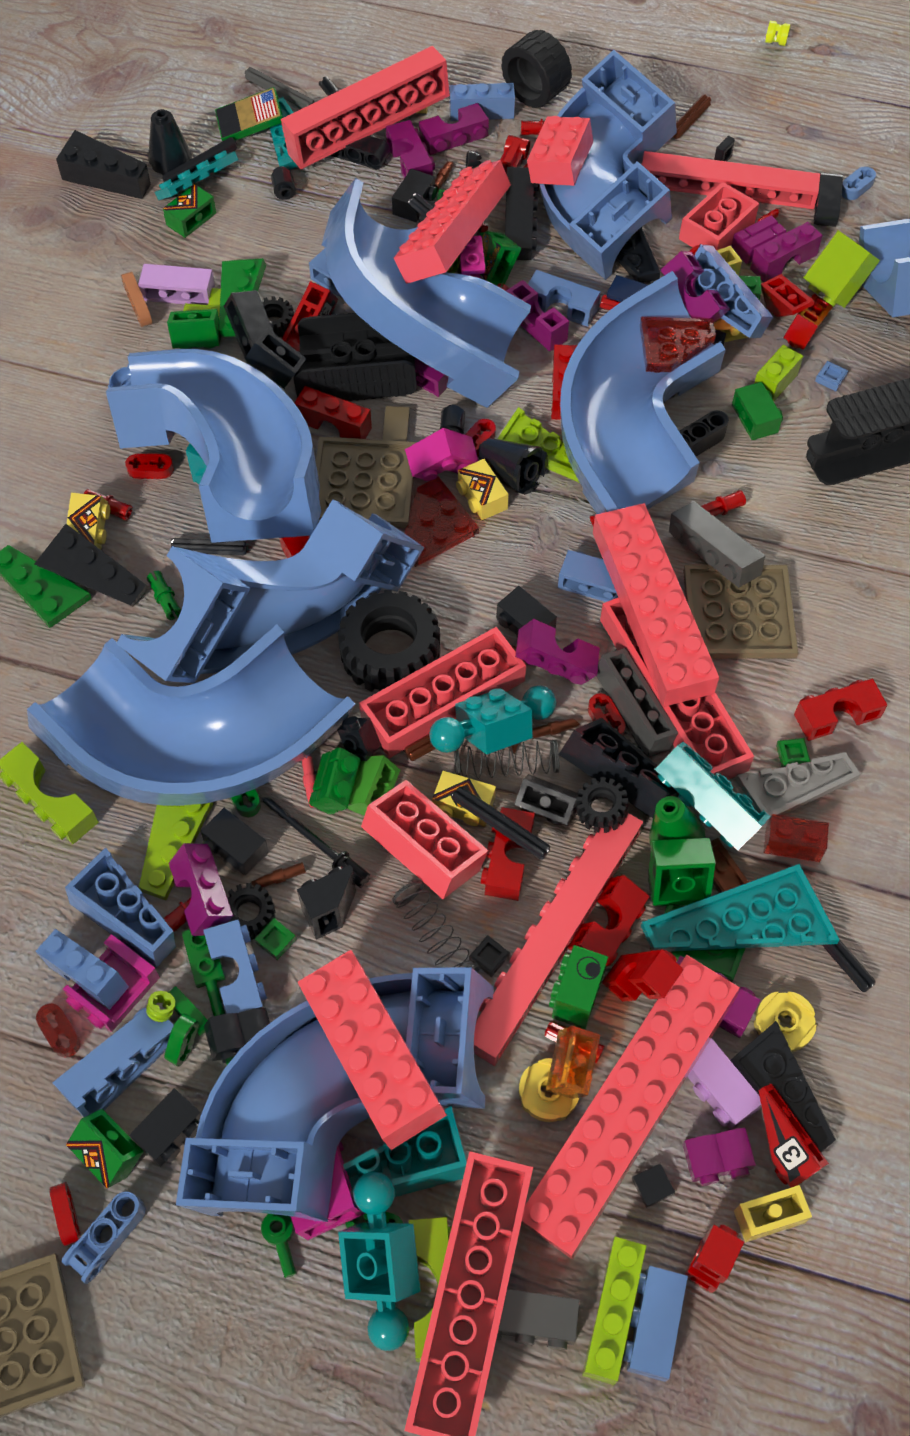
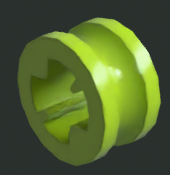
M156 991L148 999L146 1013L150 1019L156 1022L167 1021L173 1015L176 1001L170 993ZM157 1003H162V1006H163L165 1009H164V1010L160 1009L159 1005H156V1004H157Z

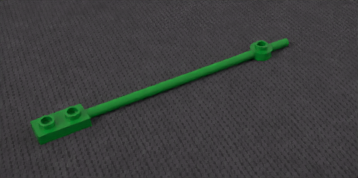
M190 929L181 932L197 989L206 986L213 1016L225 1014L217 982L226 980L220 958L211 959L205 936H192ZM267 1213L261 1224V1233L269 1244L276 1246L284 1278L292 1277L297 1274L288 1244L294 1233L293 1222L289 1216ZM275 1222L282 1223L283 1226L280 1232L274 1233L271 1231V1227Z

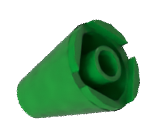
M668 796L662 798L657 803L649 833L650 845L652 840L706 838L705 828L701 820L679 798Z

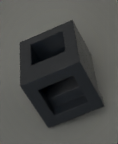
M351 716L346 718L337 729L345 750L359 757L360 761H367L381 746L370 718Z

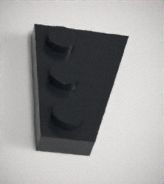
M641 227L629 238L616 257V260L632 278L640 283L658 280L661 274Z

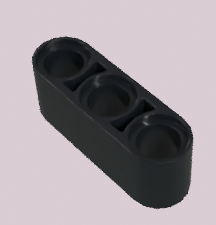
M367 136L346 145V148L331 154V156L377 170L388 157L390 147L381 139Z
M820 172L819 192L815 203L813 224L837 226L840 214L843 175Z
M714 410L679 432L697 457L724 439L729 417L723 411Z

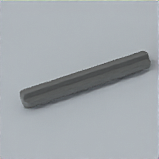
M252 67L245 70V78L266 90L275 87L279 97H284L285 100L302 109L314 103L312 98Z

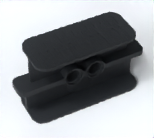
M356 313L310 316L299 321L300 351L297 352L303 355L306 360L293 377L297 398L305 386L346 401L407 396L416 391L415 357L389 341Z
M910 378L830 400L826 408L832 420L829 431L812 435L807 442L809 449L807 450L806 458L819 481L825 485H835L909 464Z

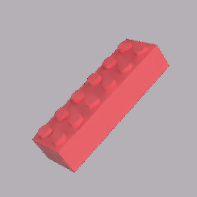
M495 627L359 702L361 718L371 719L381 743V748L390 759L404 751L406 746L428 735L431 726L436 720L443 717L456 719V703L465 701L472 696L486 694L492 689L502 688L507 692L525 682L526 664L523 660L515 657L516 651L499 629Z
M352 950L347 951L298 981L303 994L377 1131L391 1150L447 1116Z

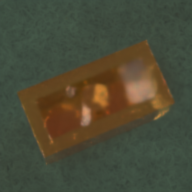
M575 1026L558 1030L546 1091L572 1099L588 1096L600 1034Z

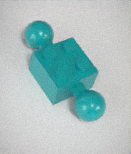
M542 685L529 688L524 693L521 701L502 688L492 689L480 696L469 697L465 701L455 704L456 719L443 717L433 723L429 732L431 744L438 751L450 753L459 749L464 739H466L487 755L533 738L532 719L543 720L550 717L556 709V697L552 690Z
M369 1172L358 1179L353 1191L355 1204L362 1212L367 1214L368 1223L363 1222L338 1231L345 1299L376 1301L377 1310L371 1315L367 1327L369 1339L378 1349L393 1351L400 1348L406 1342L410 1329L408 1318L402 1310L395 1307V1302L421 1292L414 1225L386 1223L385 1212L393 1204L395 1188L390 1178L385 1174Z

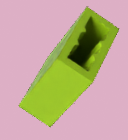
M838 230L803 278L810 283L808 286L810 290L817 295L821 292L824 293L823 299L834 307L836 304H839L845 308L880 260Z

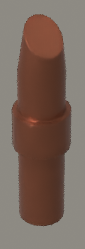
M446 162L436 175L435 187H437V191L449 177L454 162Z
M573 718L549 722L546 725L532 728L533 738L531 739L560 734L562 731L578 727L580 723Z
M303 862L284 869L274 870L270 874L253 880L251 884L254 887L258 884L261 888L275 883L279 884L285 882L286 879L304 874L306 871Z

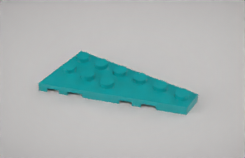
M800 864L643 921L641 924V928L652 951L660 949L667 951L828 945L838 944L840 941Z

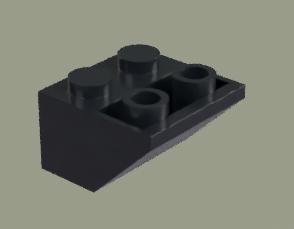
M351 865L344 868H334L327 876L318 880H308L302 884L301 888L297 889L302 912L316 940L342 928L356 893L354 873Z

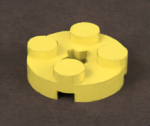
M774 992L766 996L757 1008L754 1027L758 1035H760L777 1021L793 1052L804 1048L813 1038L816 1032L815 1012L809 1001L795 992ZM787 1015L792 1018L790 1024L793 1027H782L778 1016L783 1018Z
M545 1058L539 1060L538 1063L533 1064L531 1067L529 1066L523 1072L519 1083V1097L522 1108L532 1117L543 1122L565 1120L576 1108L580 1097V1083L569 1065L557 1059ZM548 1083L554 1084V1090L558 1091V1094L552 1095L551 1098L546 1097L545 1093L541 1091V1087H547Z

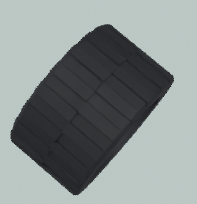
M543 30L529 32L504 52V56H502L501 68L503 78L506 83H514L515 97L526 106H531L532 108L543 107L566 89L571 82L572 66L564 46L552 34Z

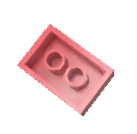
M547 116L527 159L531 183L575 185L593 144L590 118Z
M722 182L682 219L679 240L691 247L701 244L711 245L716 250L731 246L735 233L755 224L759 203Z

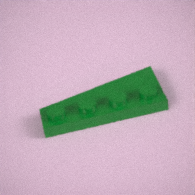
M263 258L222 261L219 332L222 337H235L224 304L233 292L255 290L258 292L266 269V263Z
M10 545L0 550V576L49 628L92 599L90 593L62 576L34 565L35 560Z

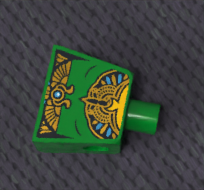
M482 232L478 235L482 237L485 273L480 274V276L496 286L498 284L503 286L511 273L521 248L502 233Z

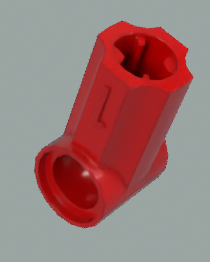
M508 135L504 146V153L500 159L506 174L507 167H519L522 160L527 159L530 151V140Z

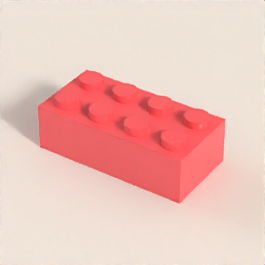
M407 780L369 804L361 825L368 834L442 899H445L480 872L489 851Z

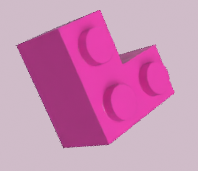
M446 428L438 430L405 449L412 476L424 481L436 479L438 474L443 471H451L458 474L459 469L479 461L472 437Z

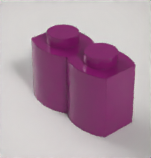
M746 1128L685 1140L683 1143L692 1182L700 1181L701 1186L718 1183L719 1177L731 1175L732 1179L747 1177L750 1175L749 1170L756 1166Z

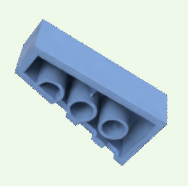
M701 244L694 255L704 269V272L695 281L696 293L700 296L706 290H718L730 308L721 319L749 338H761L773 316L718 251L711 245Z
M106 847L65 887L70 905L108 933L114 935L157 968L176 948L173 930L152 904L148 903L141 890L127 877L124 869L115 862Z
M142 1008L131 1021L52 1083L83 1117L100 1109L105 1110L166 1051L174 1025L169 1020L156 1022L150 1019L146 1013V1008Z

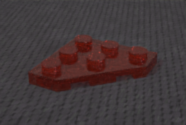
M641 317L639 325L646 372L655 373L672 372L714 343L716 332L713 319Z
M439 476L417 487L409 516V523L404 533L424 546L414 567L479 534L477 524Z

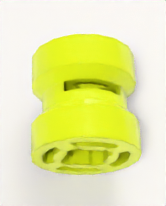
M770 20L765 43L777 42L781 46H786L791 24L784 23L780 25L776 21Z

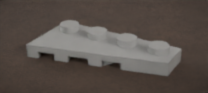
M846 752L815 758L807 763L798 764L796 762L787 764L783 768L773 770L771 768L762 769L759 773L749 775L747 773L738 774L735 780L745 795L753 801L752 805L759 814L764 810L770 816L775 814L781 817L859 779L861 774ZM770 817V818L766 821L765 824H767V823H769V822H771V821H773V820H775V819L772 818V817Z

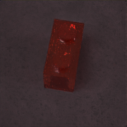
M772 814L765 830L764 853L820 862L827 850L829 823Z

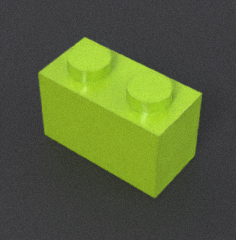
M782 345L757 372L754 384L762 382L765 388L771 392L773 401H775L797 377L803 355Z

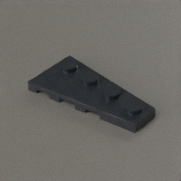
M67 524L63 526L34 564L132 607L149 587Z
M775 1021L730 1061L758 1095V1090L772 1083L822 1153L837 1139L778 1022Z

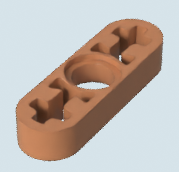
M133 272L122 274L121 279L140 326L151 325L152 319Z

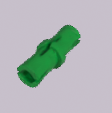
M153 571L157 580L150 573L147 576V581L155 593L154 598L158 604H161L168 620H175L172 610H174L177 618L181 613V608L174 598L175 593L167 585L162 572Z

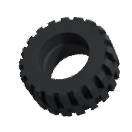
M384 590V593L380 594L377 591L370 593L368 598L361 597L358 599L355 607L351 605L345 611L346 616L342 617L340 621L338 640L344 669L348 675L352 676L355 683L358 685L364 683L365 689L369 691H374V689L381 691L440 658V627H438V619L432 613V609L427 603L421 604L420 598L415 595L409 597L407 592L399 591L398 593H392V590ZM385 630L404 632L414 640L407 649L395 654L378 653L366 645V642L373 635Z

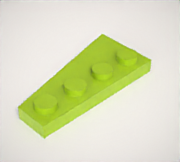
M518 407L497 439L541 447L548 455V470L579 482L571 467L560 436L553 431L550 433L544 429L541 422L535 418L530 419L525 415V411Z
M213 802L184 806H156L139 883L141 892L165 901L167 900L175 884L168 863L183 843H195L213 806Z

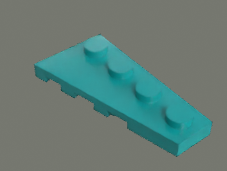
M284 97L279 98L283 118L294 113ZM282 123L270 127L279 167L283 166L288 170L298 167L288 155Z
M226 150L214 156L216 160L209 163L208 160L197 164V170L191 173L188 169L178 174L179 179L172 183L171 179L159 184L160 189L154 192L158 201L172 197L177 192L192 186L193 182L196 183L203 180L210 173H215L239 160L235 151L227 154Z

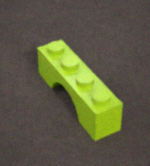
M23 742L19 743L0 759V779L7 787L13 785L17 789L15 793L26 805L30 802L35 807L33 809L34 813L41 821L45 822L48 820L53 825L51 827L52 831L61 840L66 837L74 844L99 823L93 810L75 793L65 797H51L40 791V782L46 770L40 759Z
M447 1217L409 1220V1224L414 1225L417 1261L431 1270L438 1285L452 1226L448 1227ZM433 1308L422 1319L414 1322L416 1362L421 1361Z
M614 1237L611 1242L599 1307L589 1341L582 1376L612 1385L618 1382L646 1245L619 1237Z

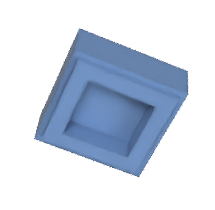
M827 361L816 376L815 382L837 391L847 377L848 370Z

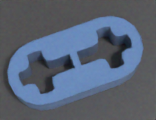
M870 167L858 168L843 181L841 196L847 200L859 198L873 186L876 177L875 170Z

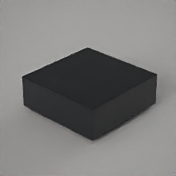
M728 135L716 147L714 160L727 162L732 157L735 143L734 138Z
M487 935L469 955V960H475L480 969L492 977L509 958L510 952Z
M661 1164L632 1177V1181L646 1208L675 1194Z

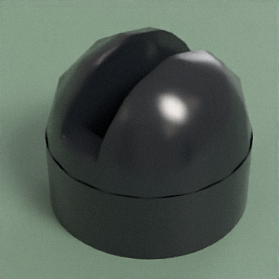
M467 151L466 168L472 167L473 169L482 163L478 161L482 159L478 152Z

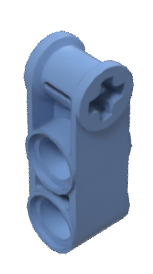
M131 1192L117 1194L81 1238L68 1249L61 1262L65 1266L70 1265L82 1276L81 1281L84 1284L91 1282L139 1222L142 1221L146 1211L143 1201ZM134 1201L135 1208L133 1213L123 1217L122 1207L124 1204ZM111 1227L113 1231L111 1239L108 1242L101 1243L100 1234L102 1230Z

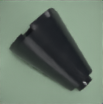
M160 109L151 115L148 161L155 172L164 175L192 159V154L172 113Z
M488 438L480 444L478 449L479 459H485L492 471L518 493L524 495L531 493L539 485V483H536L539 476L544 477L546 473L548 455L539 446Z

